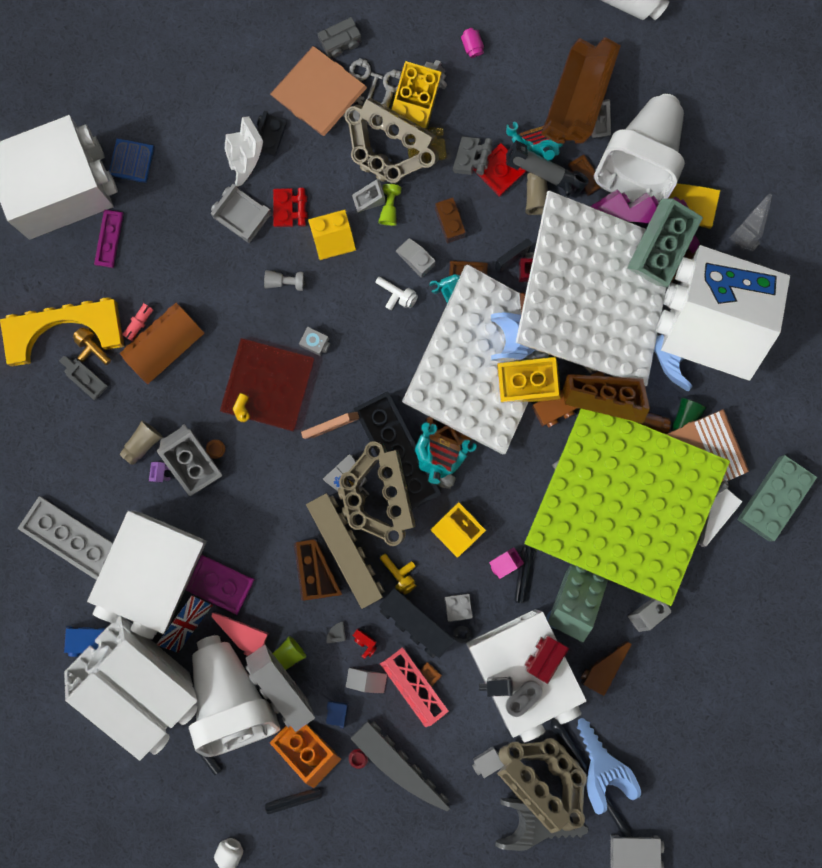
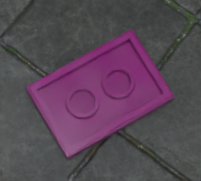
M202 555L185 590L238 615L254 579Z

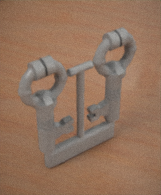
M359 58V60L354 61L349 67L352 76L360 82L367 79L370 74L374 77L367 99L372 97L377 79H383L386 93L381 104L389 108L393 93L397 92L398 86L388 85L387 81L390 76L400 79L401 72L393 69L383 77L371 73L367 60ZM356 65L366 68L363 76L354 73ZM358 97L355 102L362 105L363 102L361 100H364V97ZM356 110L353 112L354 119L359 120L360 114ZM376 116V122L380 125L382 117Z

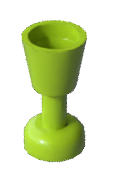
M384 184L383 192L387 194V202L382 208L378 223L396 226L394 198L401 193V187L395 184Z

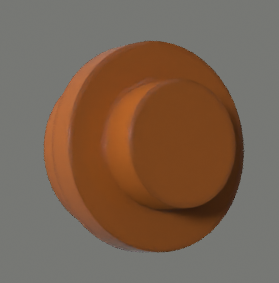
M211 440L206 446V452L213 459L221 458L225 453V445L220 440Z

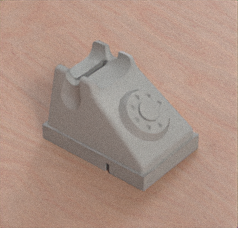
M185 424L169 436L161 438L160 448L157 450V453L189 496L222 476L218 467Z

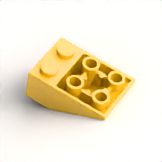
M405 61L392 110L417 125L427 128L442 72Z

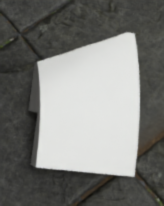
M249 116L242 117L240 132L226 134L225 152L231 170L236 171L235 184L237 187L242 185L253 171L263 145V140Z

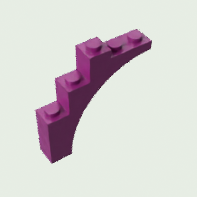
M617 189L590 207L627 222L650 223L659 203L654 195L651 197L648 193L629 203L630 200L625 192L621 194ZM676 196L672 198L677 202L681 203L682 205L686 206L687 208H689L684 199L680 200ZM695 235L688 247L692 254L698 250L700 245Z

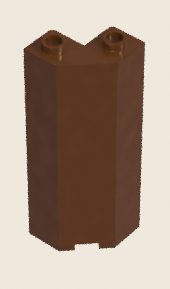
M606 37L596 47L581 38L574 43L567 57L541 135L556 143H565L566 140L584 143L592 135L621 45Z

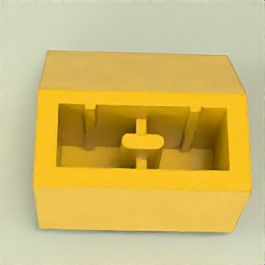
M459 502L431 529L457 558L486 531Z

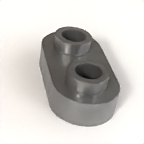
M534 681L525 682L513 693V696L507 699L505 704L507 712L513 717L522 716L540 699L542 695L540 685ZM528 688H534L533 695L527 694ZM514 702L519 703L520 706L518 709L512 708V704Z

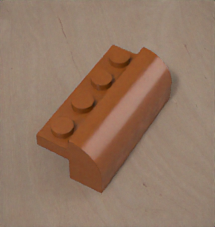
M175 303L144 332L140 333L132 343L127 345L120 352V355L137 375L149 384L198 340L204 332Z

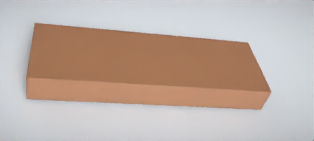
M358 412L346 413L302 431V437L305 439L314 438L359 420Z

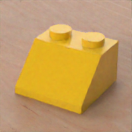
M345 210L309 219L319 260L356 251Z

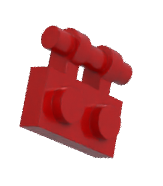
M298 188L297 196H293L292 189H273L274 227H293V219H298V226H306L307 212L305 203H307V195H305V188ZM293 203H298V212H293Z

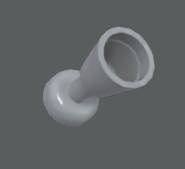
M265 270L264 287L265 289L282 287L283 284L295 285L298 291H303L304 272H298L296 277H284L282 273Z

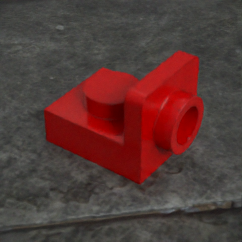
M357 628L352 635L355 637L354 641L362 647L364 645L368 647L362 655L364 659L367 655L371 657L377 649L374 646L376 641Z

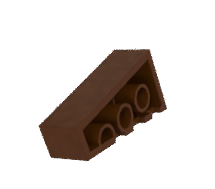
M568 375L562 389L565 405L638 423L644 422L650 410L644 380L640 378Z

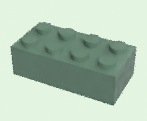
M661 199L627 269L656 286L668 287L703 217L674 199Z
M786 455L780 456L737 520L766 540L775 541L817 477Z
M571 564L564 575L548 620L549 625L584 642L594 626L608 579Z

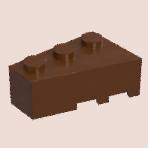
M316 540L295 542L294 549L301 600L342 595Z

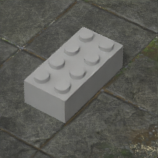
M263 645L246 657L248 664L246 669L250 674L248 675L254 685L258 684L260 686V692L266 700L269 698L272 701V708L277 714L280 712L283 715L282 720L288 728L291 726L296 732L315 719L308 699L266 645Z

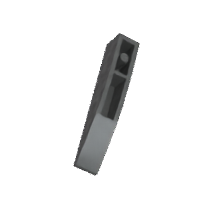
M367 720L351 736V740L364 754L398 785L431 805L445 811L450 809L448 798L443 793L439 795L434 790L436 786L430 779L425 780L420 775L422 771L415 764L412 766L407 761L408 756L402 750L397 751L393 747L394 741L388 735L384 737L379 732L381 728L376 722L373 721L371 723Z

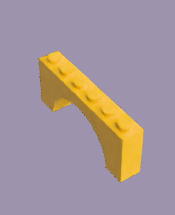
M102 298L100 302L95 303L93 301H84L78 306L67 304L63 305L61 309L45 308L43 309L44 312L38 313L36 311L25 312V315L21 316L11 314L7 315L5 319H0L6 363L12 367L30 364L31 350L38 337L49 328L63 323H78L91 328L98 336L101 346L105 350L124 347L118 304L111 298Z

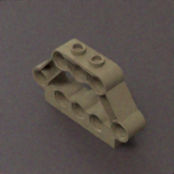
M373 98L366 99L363 106L355 105L346 110L345 120L349 124L353 148L351 158L360 165V169L367 173H374L380 181L396 183L403 179L405 175L422 167L429 168L438 162L439 152L431 146L436 138L435 134ZM355 110L358 111L360 114L359 120H356L353 117V112ZM377 115H380L383 119L381 125L376 122ZM366 120L369 121L373 129L384 130L389 138L400 139L403 146L409 149L415 148L420 151L419 154L400 163L393 164L389 162L385 154L374 153L370 147ZM394 124L399 127L398 134H395L392 131V126ZM410 134H413L416 138L414 144L408 140ZM360 149H363L365 151V158H362L359 155ZM426 152L431 154V162L425 160L424 155ZM376 158H378V159L381 160V162H382V167H381V168H379V167L376 166V164H375ZM392 168L397 169L398 177L392 175Z
M368 443L362 456L339 479L340 488H338V494L344 502V507H342L343 516L345 519L347 518L349 526L353 529H362L384 539L388 545L396 546L405 540V529L416 527L399 450L387 452L383 443ZM374 446L380 449L377 457H374L371 453ZM378 460L380 463L378 476L384 481L385 485L382 494L389 503L387 515L392 519L394 526L368 515L363 508L365 497L360 492L359 486ZM387 467H390L393 471L390 478L384 475V470ZM349 476L355 479L352 487L347 485V478ZM391 486L397 489L395 497H391L388 494ZM353 495H356L359 498V504L357 506H354L351 503V497ZM396 505L401 508L400 516L393 514L392 509ZM357 514L363 516L364 521L361 525L355 521ZM392 530L397 531L399 534L397 541L392 540L390 537Z
M549 738L537 743L520 744L519 742H511L500 749L499 759L504 766L497 774L550 833L560 831L561 829L572 831L583 826L585 823L583 798L587 776L580 767V764L567 753L563 745ZM510 750L513 752L514 758L510 755ZM521 761H545L548 764L549 771L562 779V801L558 797L552 796L549 793L547 784L538 781L534 770L529 766H525ZM521 773L525 776V781L522 779ZM535 788L538 790L539 796L536 795Z

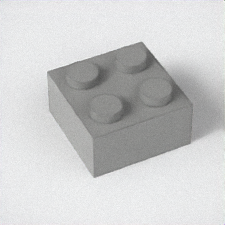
M469 594L445 597L448 621L472 618Z

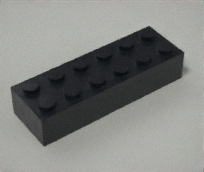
M387 391L353 408L355 412H358L359 421L370 442L383 443L387 452L399 450L412 510L440 496L441 493L437 485L429 482L430 473L419 468V460L415 452L416 444L389 392ZM374 446L373 448L378 456L380 449ZM390 467L385 468V472L388 478H390L393 471Z

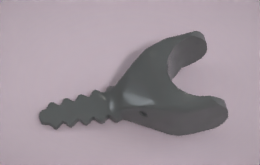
M501 798L500 804L517 810L519 825L512 835L496 840L495 846L498 848L525 851L548 837L552 839L556 836L559 839L562 835L565 838L569 835L572 838L578 835L581 838L588 833V828L584 824L582 827L572 831L561 829L560 831L550 833L522 800Z

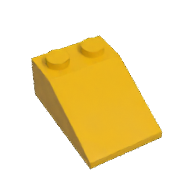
M556 357L497 363L501 402L561 399L558 361Z

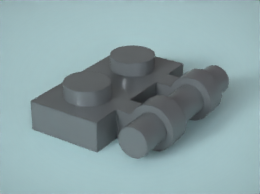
M462 137L453 166L454 173L472 175L475 168L477 169V174L483 175L488 167L489 162L487 160L488 156L492 153L493 140L486 138L485 143L481 145L480 138ZM478 154H481L480 159L476 160Z

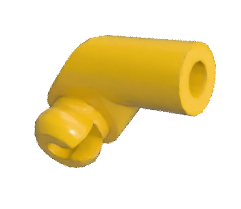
M241 393L236 400L233 411L237 420L246 422L250 417L245 408L249 397Z

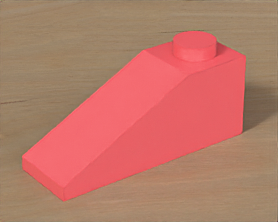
M216 612L212 613L211 617L241 650L245 651L244 655L249 656L265 645L269 633Z

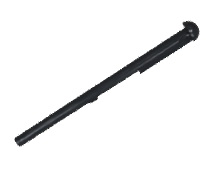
M554 718L550 723L551 729L565 747L567 753L580 764V767L588 776L589 766L563 725L559 723L558 719ZM605 793L607 811L624 837H633Z

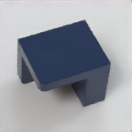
M328 701L326 723L340 726V728L344 729L349 703Z

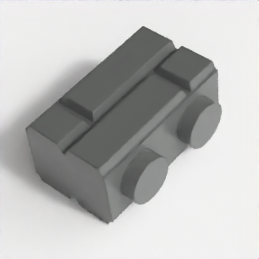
M352 17L318 33V39L328 58L332 56L336 58L348 48L350 50L355 49L362 42L361 35Z

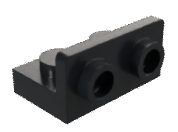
M265 110L263 115H259L257 120V131L263 140L261 152L275 157L287 120L269 115L268 111Z

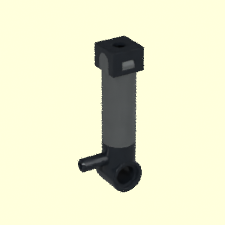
M515 140L506 153V165L516 170L522 168L562 188L567 197L577 198L589 183L588 178L579 171L572 172L550 160H546L544 157L528 150L527 145Z

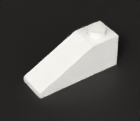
M728 489L723 490L715 497L702 529L699 545L702 547L708 545L742 503Z

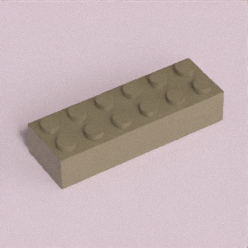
M326 493L307 503L306 506L361 609L383 598L382 593L385 591L381 583H376L372 577L376 574L371 565H366L363 559L366 556L361 547H356L354 542L357 539L352 530H347L345 525L348 522L344 518L343 513H338L336 508L339 505L334 496H329Z

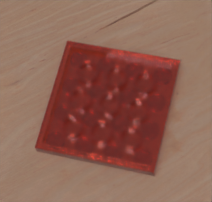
M241 338L220 412L235 416L233 407L241 393L249 397L245 404V408L250 416L249 420L294 432L315 359Z

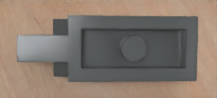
M63 356L59 360L66 367L64 370L66 376L93 400L96 401L108 388L102 380L77 359L72 362L69 358Z

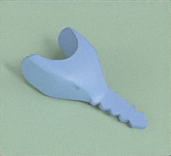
M495 313L491 315V321L497 323L502 328L506 339L502 353L491 355V361H517L526 358L536 351L516 343L521 315L513 313Z
M663 334L657 336L654 352L660 361L664 373L673 383L686 391H690L692 385L682 376L679 368L684 358L661 351L664 336Z
M580 718L577 729L581 730L580 736L584 738L583 743L587 745L586 751L590 753L589 758L591 759L586 787L595 813L599 815L607 811L605 797L607 785L618 787L631 800L639 798L641 796V789L632 770L608 754L607 749L602 748V742L598 741V736L594 734V729L590 728V722Z

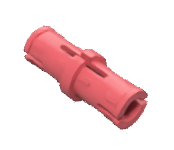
M143 303L136 316L131 318L132 322L122 335L125 337L129 335L128 339L133 341L140 328H144L145 321L154 310L150 307L147 309L148 306Z

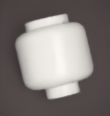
M229 838L219 843L214 856L219 868H236L243 855L240 842Z

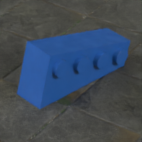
M66 626L64 653H68L70 657H79L80 653H83L89 646L96 650L99 645L95 642V639L106 628L82 627L73 629V627Z

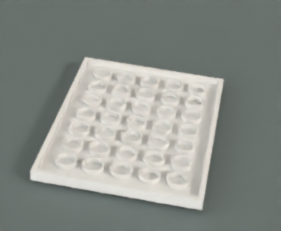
M466 265L402 402L501 454H506L528 402H501L497 363L506 362L491 361V355L502 353L506 339L502 328L497 323L491 321V315L495 313L521 315L520 293ZM536 350L526 358L517 361L548 358L549 354Z

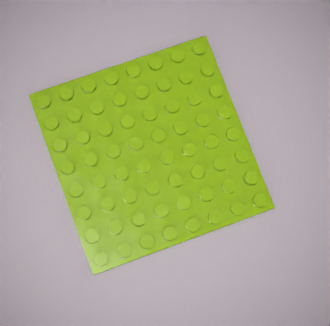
M581 409L524 544L672 606L730 461L634 421Z

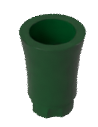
M681 398L672 431L683 427L688 422L699 420L706 407L694 401Z

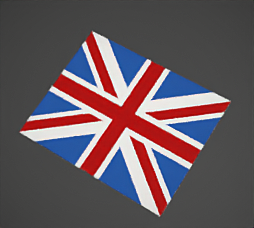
M191 596L156 645L178 653L212 605Z

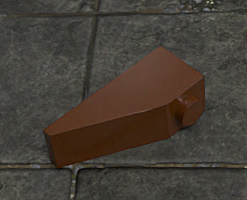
M625 641L592 664L589 669L585 668L580 677L582 679L581 684L605 696L632 644Z

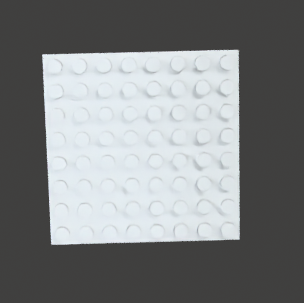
M547 191L516 343L615 377L640 378L644 380V385L647 386L657 338L656 329L661 317L666 287L656 286L627 269L646 229L554 192Z

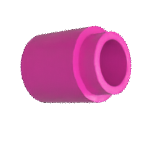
M474 28L465 30L461 39L467 55L470 58L482 55L484 53V45L479 31L474 30Z

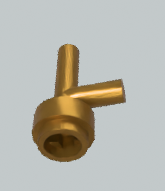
M85 327L78 329L73 335L74 342L79 347L86 345L78 359L84 362L90 353L93 352L105 365H108L111 359L91 340L94 334Z

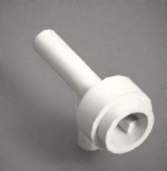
M378 277L376 280L378 285L393 293L385 306L386 308L392 310L399 297V304L405 308H411L415 304L418 295H416L414 290L407 288L403 291L381 277Z

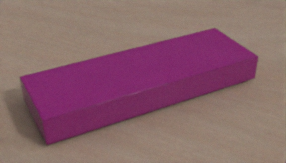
M104 210L94 265L114 268L123 212Z

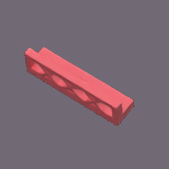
M403 647L380 663L425 727L431 726L449 712ZM401 654L405 659V666L398 667L393 659ZM407 671L415 673L417 676L416 684L409 683ZM419 687L425 688L428 691L427 700L421 699L418 695ZM431 703L437 704L441 709V712L435 717L430 712Z

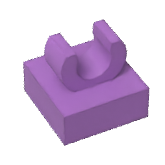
M151 462L149 481H169L170 477L164 476V471L170 470L168 466L161 462Z

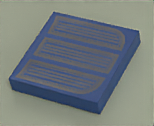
M116 139L109 172L113 177L147 183L154 146Z

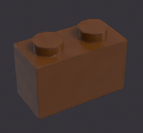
M454 198L435 203V211L446 243L465 238L466 232Z

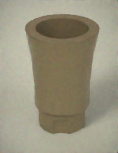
M529 173L527 175L525 213L528 215H542L548 191L547 181Z
M142 420L134 434L124 445L120 455L127 462L134 465L163 436L150 424Z

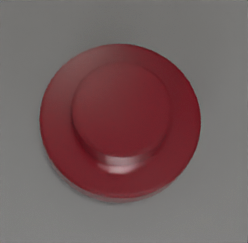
M360 748L351 751L349 755L351 766L357 769L365 767L368 757Z

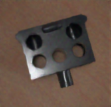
M512 677L487 678V683L479 684V691H487V697L513 696Z

